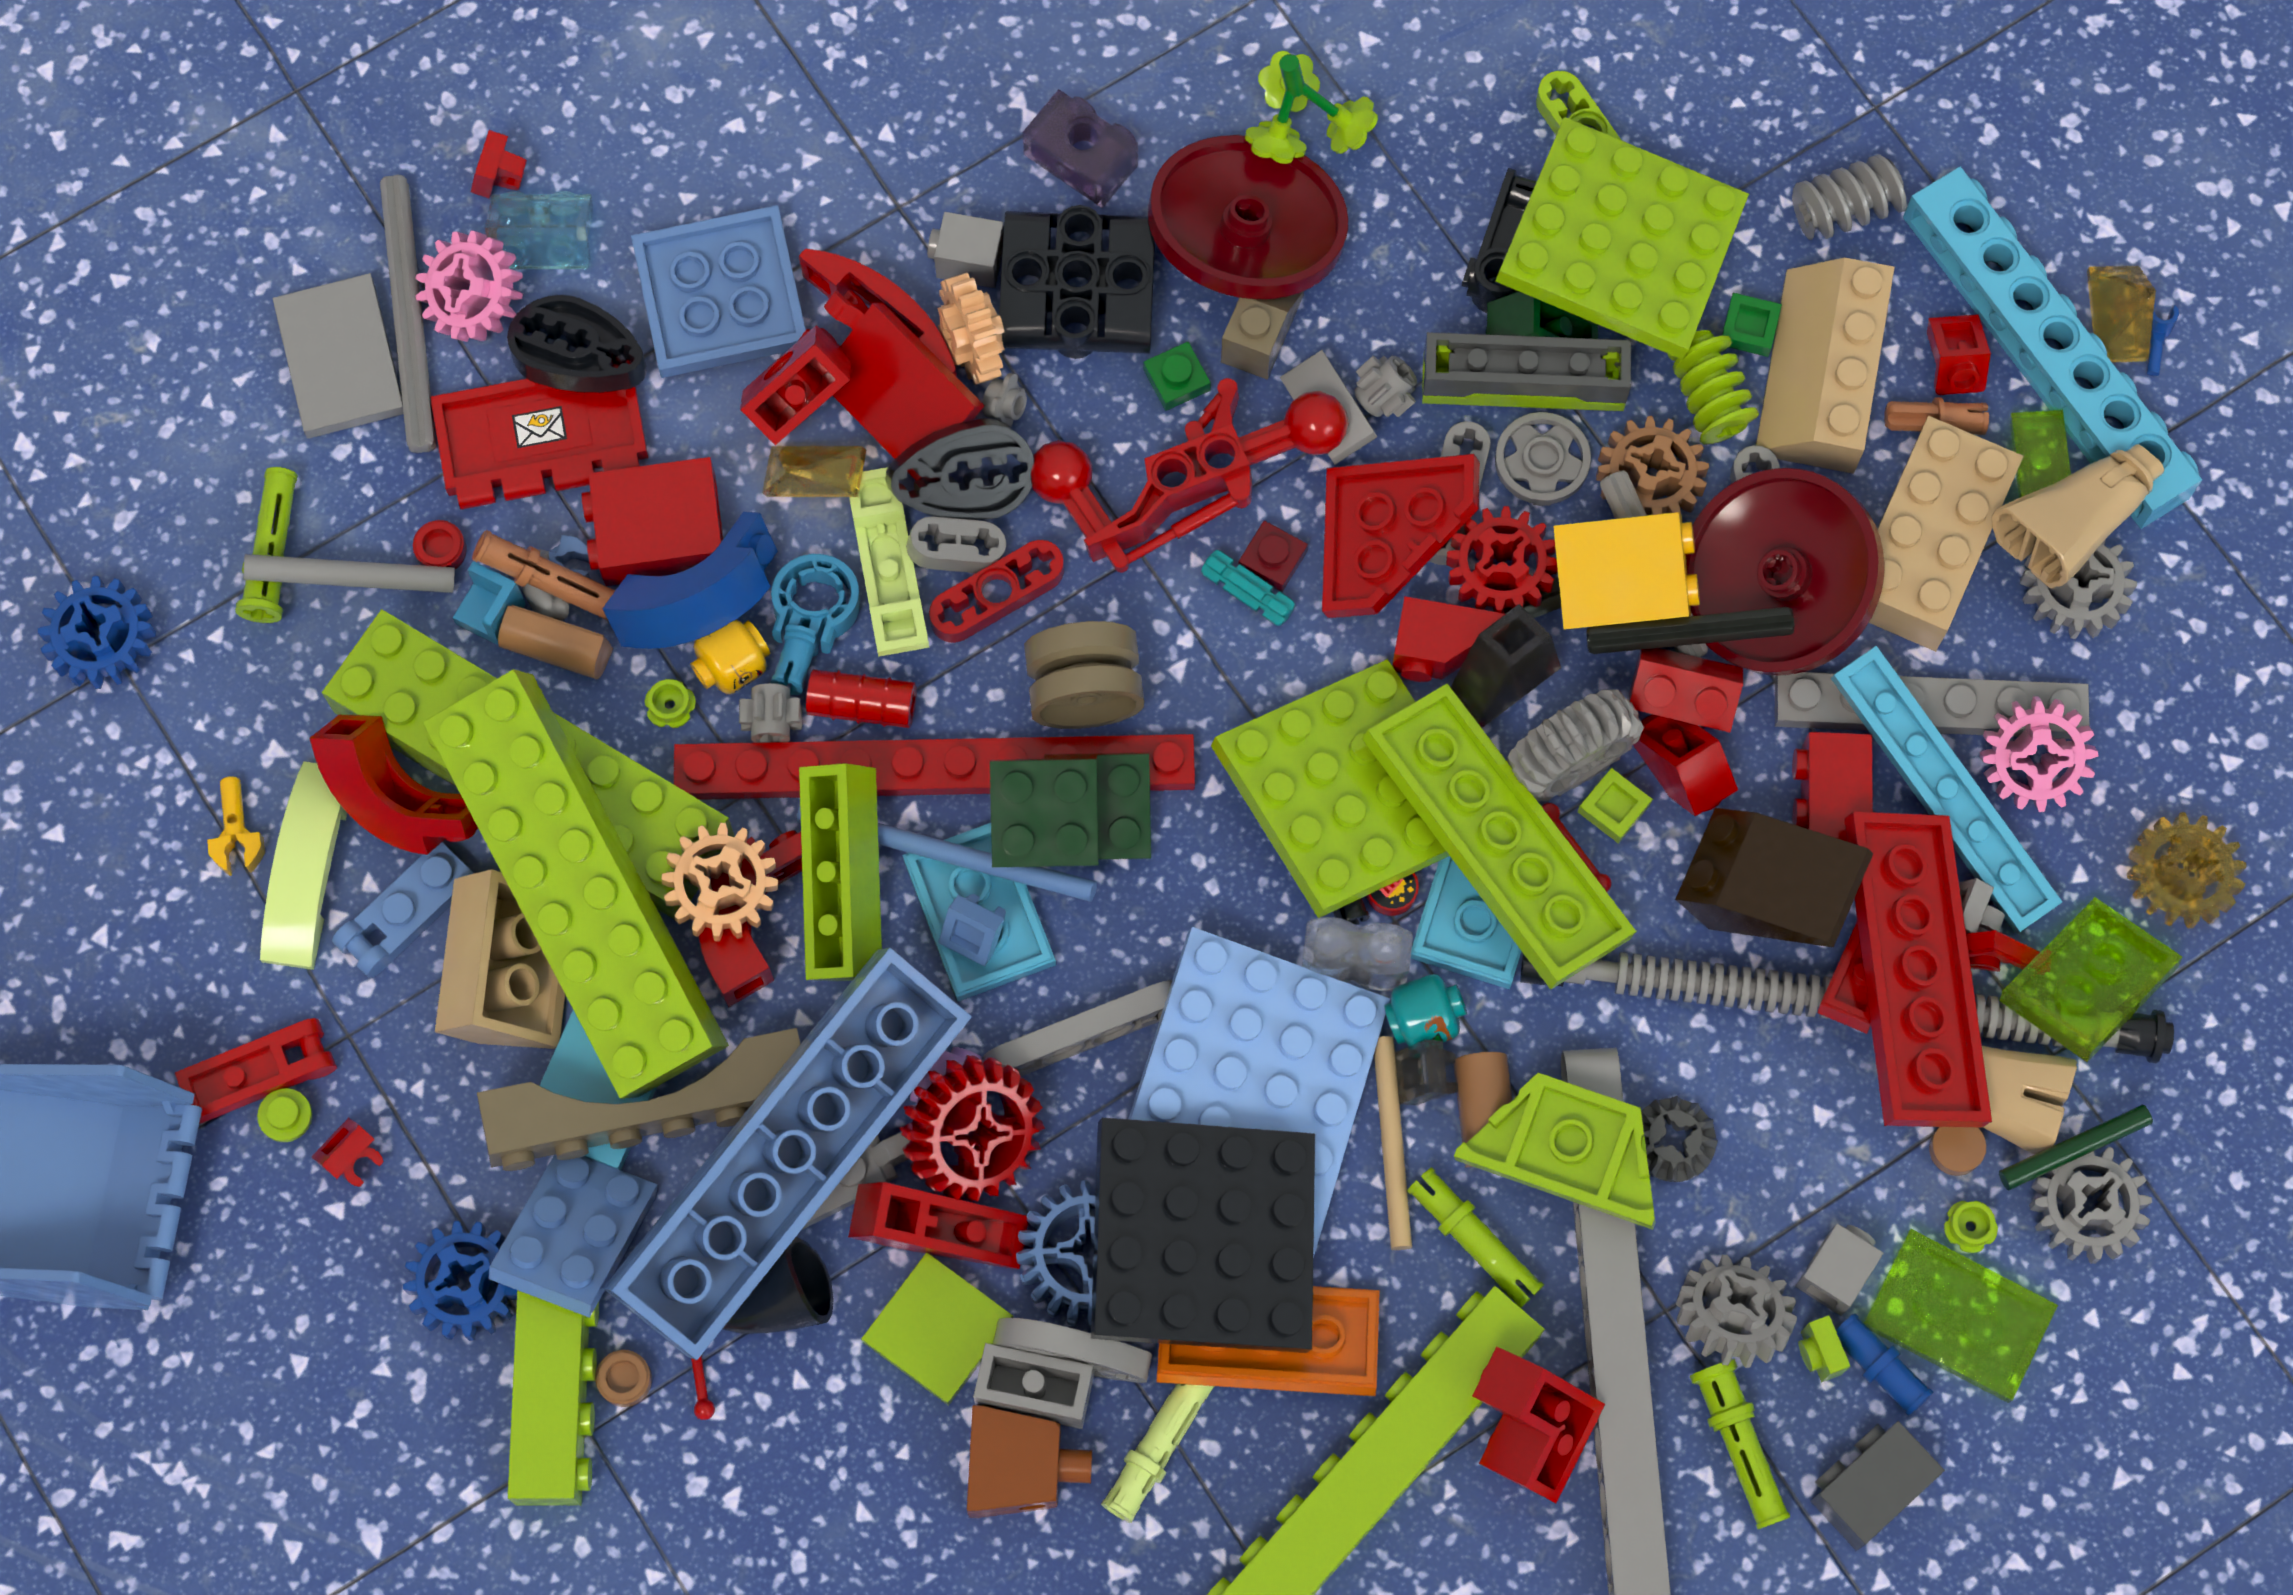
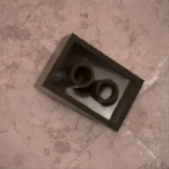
M1715 808L1675 900L1710 930L1834 948L1873 853L1868 848L1757 812Z

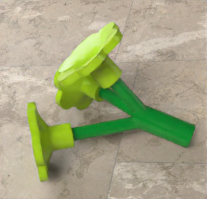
M1278 51L1271 57L1270 66L1260 70L1258 82L1266 90L1264 95L1265 102L1272 108H1280L1279 114L1273 116L1272 122L1262 121L1258 127L1248 128L1245 133V139L1252 144L1251 150L1255 155L1262 158H1272L1278 163L1288 164L1293 161L1294 157H1303L1307 147L1305 143L1299 140V132L1290 128L1292 120L1289 118L1290 111L1298 112L1303 110L1309 99L1327 113L1328 120L1331 121L1327 128V137L1331 139V149L1337 154H1342L1349 148L1357 150L1365 143L1367 133L1377 124L1378 115L1373 111L1374 103L1368 97L1363 96L1355 102L1350 100L1343 103V105L1340 103L1333 105L1318 93L1320 81L1312 73L1313 61L1309 56L1305 54L1295 56L1287 51Z

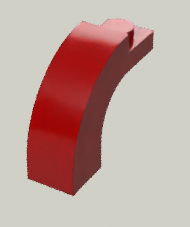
M339 714L309 738L318 768L333 796L360 826L380 840L405 851L428 855L445 839L449 842H459L475 835L478 827L461 794L441 793L430 790L413 780L401 768L391 750L382 716Z
M791 830L781 834L769 844L770 849L760 856V859L774 858L776 869L765 876L778 879V885L802 872L801 831L797 833L795 830ZM753 837L747 839V844L750 846L755 842ZM744 858L740 869L742 877L750 880L751 884L756 886L755 872L750 863ZM722 873L718 879H710L712 891L718 892L722 885L731 887L729 874ZM733 905L720 910L718 915L730 914L742 907ZM747 921L741 924L742 937L738 939L732 933L731 928L723 929L720 941H714L712 928L705 927L704 931L699 935L701 950L707 968L728 1008L774 981L768 964L752 939V925Z

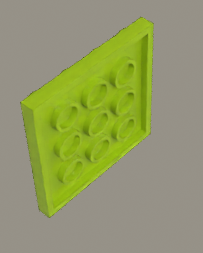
M1564 117L1495 282L1684 360L1749 193Z
M1388 659L1215 736L1211 744L1213 751L1318 918L1449 857V854L1362 740L1368 729L1415 702Z

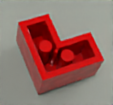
M1496 1346L1472 1397L1503 1413L1494 1433L1489 1438L1487 1448L1479 1464L1557 1503L1605 1404L1550 1371Z

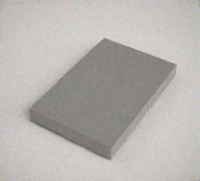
M371 273L272 298L300 418L307 439L404 414L401 390Z

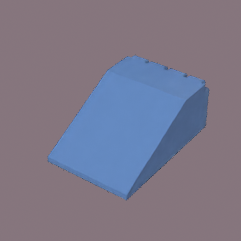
M0 1064V1296L87 1308L148 1310L151 1300H163L170 1261L160 1259L159 1257L160 1252H172L181 1208L171 1205V1200L184 1198L192 1161V1155L182 1152V1147L195 1146L202 1113L201 1107L191 1105L193 1104L195 1093L123 1065Z

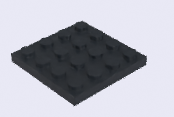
M1102 1117L1098 1122L1091 1339L1307 1353L1312 1350L1315 1134Z

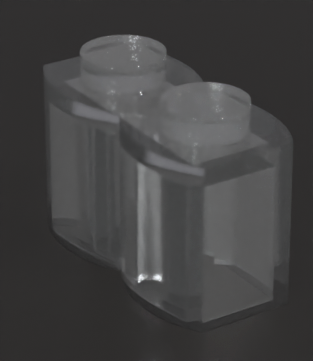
M1323 917L1308 921L1306 925L1302 967L1346 983L1354 980L1356 983L1369 989L1380 991L1393 990L1407 982L1410 970L1413 933L1403 927L1387 923L1369 924L1359 928L1357 925L1340 918Z

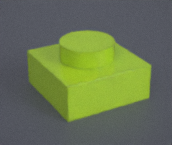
M1611 768L1579 806L1578 813L1619 844L1650 807L1653 799Z
M1829 1315L1809 1322L1801 1331L1803 1340L1798 1342L1799 1350L1807 1369L1810 1372L1816 1370L1821 1383L1841 1376L1851 1367Z

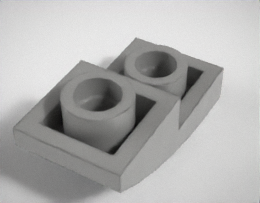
M1323 350L1280 377L1293 400L1306 392L1321 391L1334 396L1346 410L1349 422L1346 436L1338 447L1328 453L1334 464H1337L1377 438L1376 433Z

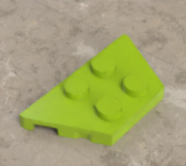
M1537 1073L1519 1090V1094L1510 1103L1501 1106L1474 1137L1467 1143L1463 1142L1455 1151L1454 1158L1461 1163L1652 1230L1656 1223L1640 1107Z

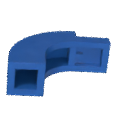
M743 511L720 545L705 560L685 571L667 576L627 574L602 609L621 647L642 649L665 648L700 639L738 619L765 595L771 586L764 570L778 550L761 514Z

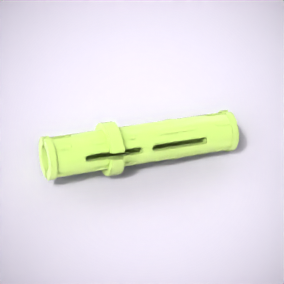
M1175 1385L1135 1451L1129 1450L1125 1456L1124 1462L1126 1465L1121 1475L1101 1503L1106 1510L1116 1517L1132 1523L1142 1502L1151 1491L1155 1482L1161 1483L1166 1475L1164 1468L1170 1460L1169 1458L1215 1386Z

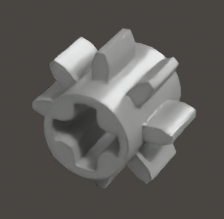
M1372 356L1356 370L1361 379L1356 382L1355 396L1361 406L1371 415L1380 417L1384 414L1386 417H1389L1394 413L1399 417L1416 402L1410 395L1415 391L1414 386L1417 384L1416 376L1407 363L1399 357L1391 356L1387 359L1385 356H1382L1378 360L1375 356Z
M767 683L752 687L751 699H739V723L741 724V730L751 731V740L755 743L789 742L790 729H802V705H800V698H790V688L781 684Z

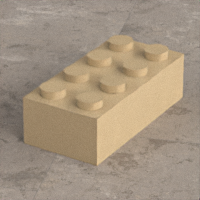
M1928 415L1877 528L1884 553V581L1878 605L1869 621L1870 624L1935 652L1937 651L1950 627L1991 533L1992 514L2003 505L2024 457L2023 455Z

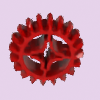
M966 1055L963 1065L955 1060H946L945 1075H941L935 1070L928 1071L931 1085L927 1089L920 1086L914 1089L915 1095L920 1098L918 1104L903 1107L905 1114L912 1118L913 1121L899 1128L901 1135L910 1140L902 1150L904 1155L913 1161L910 1166L913 1173L921 1179L925 1178V1185L934 1192L943 1191V1194L947 1197L955 1198L956 1200H959L963 1195L970 1201L978 1202L982 1191L990 1196L998 1197L999 1182L1001 1181L1008 1185H1017L1013 1172L1018 1167L1024 1170L1031 1169L1030 1162L1025 1158L1027 1152L1041 1150L1039 1142L1033 1139L1032 1135L1045 1129L1043 1122L1035 1117L1043 1107L1040 1105L1039 1100L1031 1096L1034 1092L1031 1083L1021 1078L1018 1070L1010 1065L1002 1066V1063L993 1057H986L982 1062L981 1059L974 1055ZM987 1091L998 1093L1003 1104L1004 1115H997L991 1111V1104L987 1102ZM947 1141L954 1146V1152L958 1155V1165L946 1164L941 1153L940 1142Z

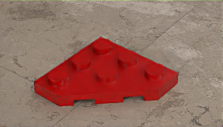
M1475 454L1327 468L1322 612L1327 618L1378 614L1479 509L1480 461Z

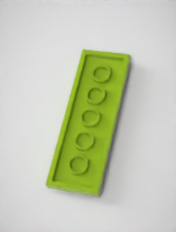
M1448 684L1443 685L1366 731L1362 738L1364 743L1550 990L1626 943L1637 932L1531 792L1522 783H1519L1512 772V767Z

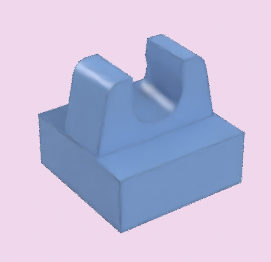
M971 894L966 898L957 895L948 908L938 943L985 966L994 954L1006 911L998 906L993 913L979 906L980 897L975 894Z

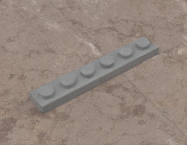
M1802 672L1775 676V727L1868 731L1831 680V677L1834 675L1833 673ZM1899 676L1940 734L1983 735L1984 731L1998 732L2000 726L1994 716L1999 713L2008 719L2014 715L2012 702L2015 701L2024 710L2031 709V702L2034 696H2039L2045 709H2049L2055 699L2061 700L2064 704L2063 716L2076 709L2082 716L2076 728L2088 725L2090 727L2088 684ZM2049 723L2051 735L2054 738L2071 739L2068 732L2063 728ZM2025 726L2015 732L2013 736L2019 737L2025 730Z

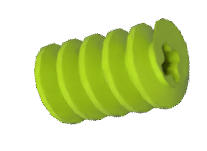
M1709 330L1695 332L1684 360L1667 354L1671 360L1675 361L1673 371L1681 379L1679 386L1684 396H1688L1686 406L1691 414H1695L1693 425L1698 432H1702L1699 441L1703 445L1715 444L1732 438L1742 432L1759 415L1755 407L1741 409V406L1752 398L1751 391L1748 389L1734 390V388L1744 382V373L1742 371L1727 372L1739 361L1736 354L1728 353L1721 355V352L1725 351L1732 344L1731 338L1729 336L1714 337Z

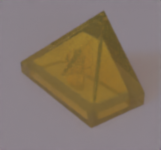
M2139 266L2089 267L2087 278L2093 333L2105 345L2107 357L2111 362H2146L2149 358L2156 294L2155 288Z
M771 446L762 493L766 497H858L867 450L863 446Z

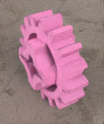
M457 231L452 232V244L437 240L435 245L439 254L436 257L423 256L422 259L429 266V270L427 273L416 274V280L425 283V290L415 295L416 300L429 304L422 316L426 320L436 322L434 329L436 332L451 335V338L468 342L469 338L485 341L487 330L497 333L503 331L500 321L502 316L510 318L516 316V313L509 304L511 300L522 299L523 294L513 289V283L522 279L523 275L522 272L509 268L516 260V256L513 253L502 250L504 245L502 241L491 237L487 238L486 234L476 231H470L469 235Z
M2034 696L2031 702V709L2024 710L2017 701L2012 702L2014 713L2012 717L2008 719L1999 713L1994 716L2000 726L1998 732L1984 731L1983 737L1993 747L1992 749L1981 751L1980 758L1984 763L1994 764V766L1984 772V775L1989 783L2002 780L1996 789L1997 794L2000 798L2005 799L2014 792V804L2019 809H2023L2029 799L2034 801L2039 812H2045L2047 800L2052 798L2062 808L2066 806L2065 792L2071 790L2077 795H2081L2084 792L2077 782L2080 776L2093 778L2095 775L2093 769L2085 761L2098 757V750L2095 746L2084 744V742L2094 736V733L2089 725L2076 728L2082 719L2081 714L2076 709L2063 716L2064 704L2061 700L2055 699L2049 709H2045L2039 696ZM2049 723L2056 724L2067 731L2072 741H2066L2065 738L2055 739L2051 735ZM2025 726V730L2015 741H2009L2015 732ZM2043 744L2049 753L2041 756V763L2034 764L2029 755L2036 754L2037 745ZM2011 767L2012 770H2023L2026 773L2028 785L2012 778L2006 768ZM2069 767L2059 779L2052 782V779L2063 768Z

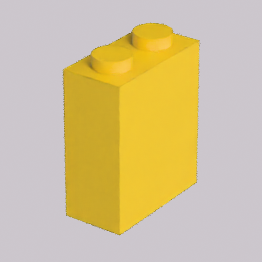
M1680 512L1553 526L1564 629L1691 616V606L1700 605L1697 574L1687 575L1685 555L1695 553L1692 522L1682 523Z

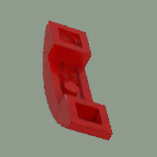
M804 249L799 254L802 276L828 298L835 291H839L844 296L848 290H852L869 306L872 303L883 302L956 376L951 353L936 325L916 301L899 286L875 270L837 254L813 249Z

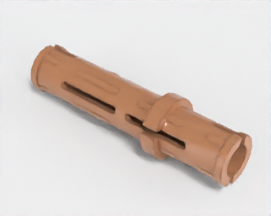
M488 530L483 532L474 549L472 560L479 561L512 576L513 581H515L514 583L521 587L529 584L567 603L608 620L602 608L615 590L541 557L540 550L532 546L524 549L492 534Z

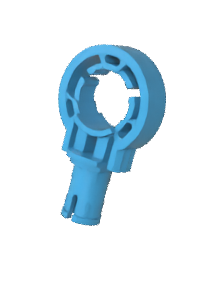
M808 554L791 560L780 569L772 584L771 598L776 618L772 636L778 643H783V640H785V644L770 683L785 686L791 683L790 695L802 693L812 657L818 654L820 642L822 653H830L835 638L843 635L851 628L860 610L859 586L853 571L841 560L825 554ZM799 578V583L802 586L810 582L831 585L839 594L838 602L829 610L826 608L820 611H808L799 607L792 601L793 596L797 593L795 579ZM843 583L847 586L851 593L850 601L848 604H846L845 591L843 590Z

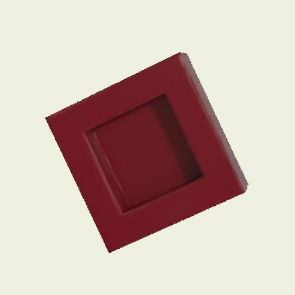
M1264 520L1238 561V565H1243L1272 585L1274 589L1283 592L1306 555L1308 544Z

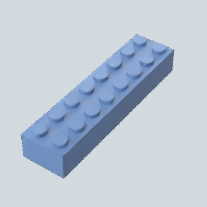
M891 948L877 950L605 1284L603 1289L684 1355L698 1360L972 1016Z

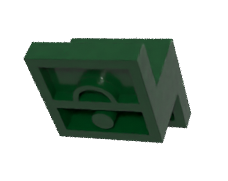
M1149 753L1045 754L1044 759L990 760L992 868L1099 865V859H1151Z

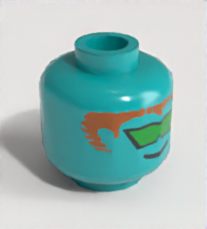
M1430 974L1397 986L1391 992V1003L1384 1005L1388 1022L1397 1043L1406 1042L1415 1051H1420L1457 1037L1460 1032L1459 1017L1467 1015L1466 1006L1457 984L1447 987L1444 980L1437 974Z

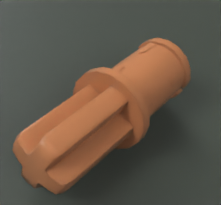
M1935 397L1932 403L1891 401L1886 405L1884 422L1885 426L1891 431L1921 432L1929 415L1971 434L1985 435L1989 425V412L1983 413V411L1988 410L1987 403L1944 402L1940 397Z

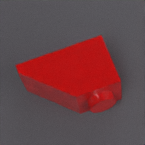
M1404 596L1392 666L1396 672L1401 673L1402 677L1411 681L1429 682L1432 678L1442 680L1501 641L1507 614Z
M1651 714L1641 721L1644 729L1638 742L1633 744V746L1667 795L1696 817L1702 812L1714 809L1723 799L1738 791L1723 748L1717 738L1696 724Z

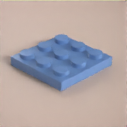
M778 205L631 235L661 378L785 353L806 331Z

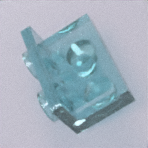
M517 191L492 194L485 224V233L487 238L491 237L504 243L503 251L515 254L516 260L509 267L510 269H587L591 261L588 236L593 214L591 194H575L569 191H560L553 194H524Z

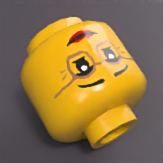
M736 619L723 628L695 640L693 647L697 659L691 662L690 665L706 689L715 685L721 692L731 695L765 673L767 667L765 658L771 653L763 637L749 620L741 623Z

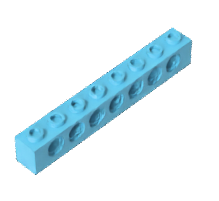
M1960 166L1912 195L1903 219L1974 312L1979 314L1980 320L2090 464L2110 456L2116 450L2126 452L2136 444L2143 446L2163 464L2164 473L2153 481L2152 491L2146 495L2139 507L2130 515L2139 528L2146 527L2189 500L2202 481L2195 461L2188 453L2178 449L2168 436V430L2162 418L2157 413L2150 412L2137 396V389L2132 379L2124 372H2119L2110 361L2101 339L2096 334L2089 333L2077 318V312L2071 300L2064 294H2059L2047 279L2046 270L2040 260L2033 255L2029 256L2017 240V234L2013 225L2005 217H1999L1988 203L1987 194L1982 185L1976 179H1970ZM1955 224H1967L1974 232H1963ZM1985 262H1996L2002 266L2004 271H1994ZM2014 300L2027 301L2034 310H2024L2017 306ZM2044 339H2055L2062 344L2064 349L2051 348ZM2082 377L2092 383L2094 389H2086L2079 386L2074 378ZM2104 417L2117 418L2122 422L2124 428L2117 429L2110 426Z

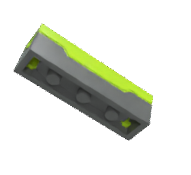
M1427 332L1423 353V404L1624 411L1631 388V340Z

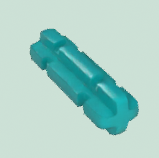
M1215 550L1206 559L1201 570L1204 577L1216 585L1220 581L1224 583L1223 590L1255 612L1259 609L1263 610L1262 616L1276 626L1283 625L1289 619L1295 608L1294 600L1281 591L1274 594L1272 592L1274 589L1272 585L1241 564L1236 568L1232 565L1234 559L1220 550Z

